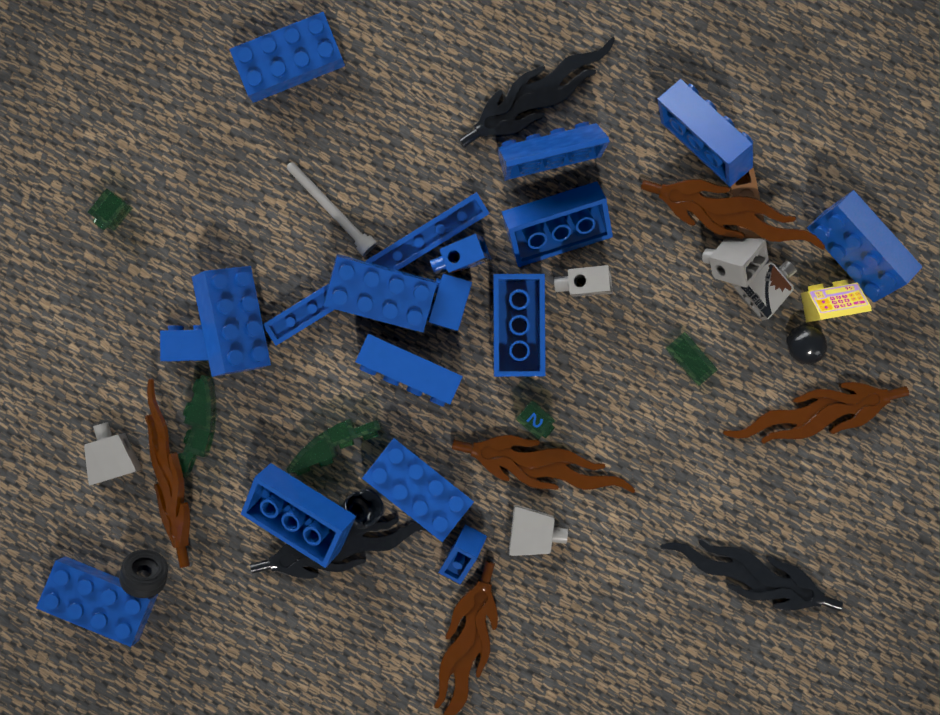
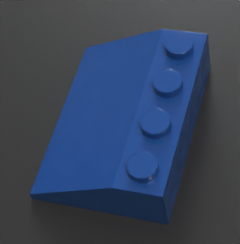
M582 122L574 126L575 129L565 131V128H558L550 131V135L542 137L540 134H533L527 136L525 141H505L501 147H498V156L504 180L600 158L610 142L609 137L597 123L590 125L589 122Z

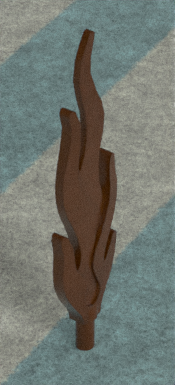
M687 179L662 185L647 180L642 182V190L658 194V198L662 199L677 217L689 225L694 226L697 223L689 213L690 211L708 229L722 236L743 239L745 237L743 232L724 227V225H736L749 229L768 241L805 240L822 250L825 249L824 243L816 235L806 230L775 227L758 218L755 214H763L782 223L794 222L796 220V216L784 215L759 199L749 196L713 198L704 196L701 191L726 193L731 190L729 186H720L703 179Z
M152 378L148 380L147 386L148 404L151 414L146 415L145 419L148 426L150 457L158 483L154 484L163 525L173 548H176L179 566L183 568L190 566L186 547L189 545L188 502L184 503L185 488L181 465L177 452L170 454L168 428L156 401L154 379Z
M844 382L839 384V387L850 390L854 394H846L830 389L808 391L792 399L794 403L804 402L812 398L816 399V401L805 407L793 410L768 411L745 429L723 431L722 433L733 438H748L772 425L791 423L796 424V426L789 430L770 432L760 442L766 443L772 439H804L817 434L837 418L846 414H853L851 418L837 423L829 430L831 434H835L841 430L866 424L885 405L891 403L890 400L909 396V390L907 386L888 390L878 389L863 383Z
M500 435L481 442H474L473 444L453 440V450L470 453L491 474L504 481H509L510 478L501 470L500 466L508 469L524 484L537 489L558 490L559 486L556 484L537 480L538 477H551L566 481L574 487L583 490L615 485L632 493L635 492V489L628 482L619 477L589 476L571 470L566 466L567 464H576L591 470L604 469L606 466L604 463H592L569 450L548 448L532 452H517L511 449L512 446H537L540 444L538 440L524 439L514 435Z
M485 561L481 579H478L477 583L457 602L453 610L450 627L445 636L446 639H450L456 632L462 617H466L461 633L449 646L440 664L439 697L434 704V708H439L445 701L448 680L453 673L455 676L454 693L443 715H456L466 703L469 691V674L477 655L481 654L476 669L477 678L480 677L489 658L490 638L486 625V615L489 617L493 630H496L498 625L497 607L491 591L492 583H490L495 563Z

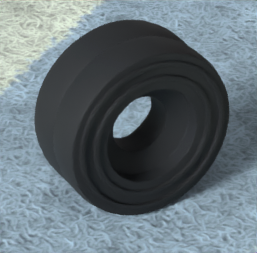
M137 550L125 557L121 565L119 576L121 587L126 593L137 598H149L157 595L166 584L168 576L167 561L162 555L152 550ZM147 570L151 575L149 577H140L137 572Z

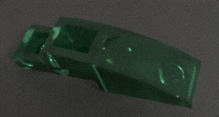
M201 375L200 379H196L192 388L194 393L193 399L186 404L183 411V416H185L183 423L193 426L192 430L188 429L185 434L183 443L186 446L183 453L178 454L184 478L190 476L197 456L206 457L209 455L214 438L217 417L216 395L212 377L208 375Z
M351 418L327 429L311 440L294 457L286 469L287 473L295 472L296 476L311 471L309 468L311 465L319 463V466L323 467L334 463L333 457L338 456L336 445L343 449L353 445V439L363 436V439L367 440L378 436L377 430L382 429L379 419L355 428Z

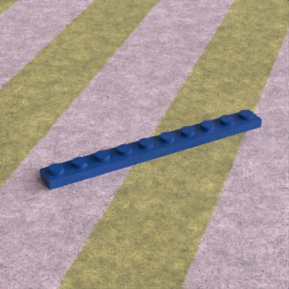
M476 192L365 262L399 270L490 213ZM329 284L263 324L275 346L335 310L324 307Z

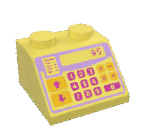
M848 279L832 282L833 287L824 288L823 284L808 286V291L801 293L806 322L872 311L871 305L859 284H849Z

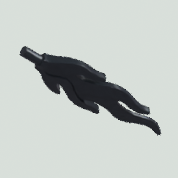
M612 37L597 51L566 57L555 70L539 81L528 84L529 80L543 73L545 70L544 65L526 72L513 83L503 103L499 106L498 102L503 92L501 90L497 91L487 102L478 123L474 125V129L459 138L461 145L466 147L479 137L483 139L486 137L514 135L535 121L541 120L543 118L542 113L531 114L521 120H515V118L522 113L549 108L565 101L586 78L594 76L596 70L583 71L568 84L560 86L562 81L572 71L601 60L609 53L615 38Z
M397 517L388 522H377L366 529H357L352 526L340 553L326 568L286 543L275 555L270 556L268 560L251 563L250 569L252 574L272 569V571L283 572L297 578L312 579L318 577L319 573L305 567L310 566L329 572L346 571L366 562V558H358L349 562L342 561L350 555L364 551H388L398 546L413 533L427 530L418 523H412L387 536H363L369 531L391 528L398 522L399 519Z
M699 540V544L706 551L727 556L733 561L720 562L701 555L683 543L671 542L660 545L661 549L676 550L683 553L697 568L706 574L727 576L745 583L751 589L746 590L735 584L727 583L729 589L745 598L757 601L786 598L784 601L773 603V607L776 609L790 611L813 606L821 607L823 605L841 611L843 607L842 601L825 596V593L821 592L801 569L778 561L771 556H767L766 559L774 567L786 572L789 577L776 575L753 554L737 547L709 545L705 541Z

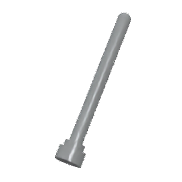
M291 162L287 165V170L355 240L356 250L362 256H366L377 245L376 240L371 235L362 234L295 163Z

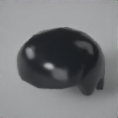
M800 325L792 329L787 337L786 342L788 343L789 354L801 364L812 365L822 360L827 352V340L824 334L811 325Z
M370 489L351 493L342 504V508L356 516L352 526L357 529H366L373 526L384 513V504L380 496Z

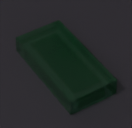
M686 332L679 335L665 348L697 386H700L718 370Z

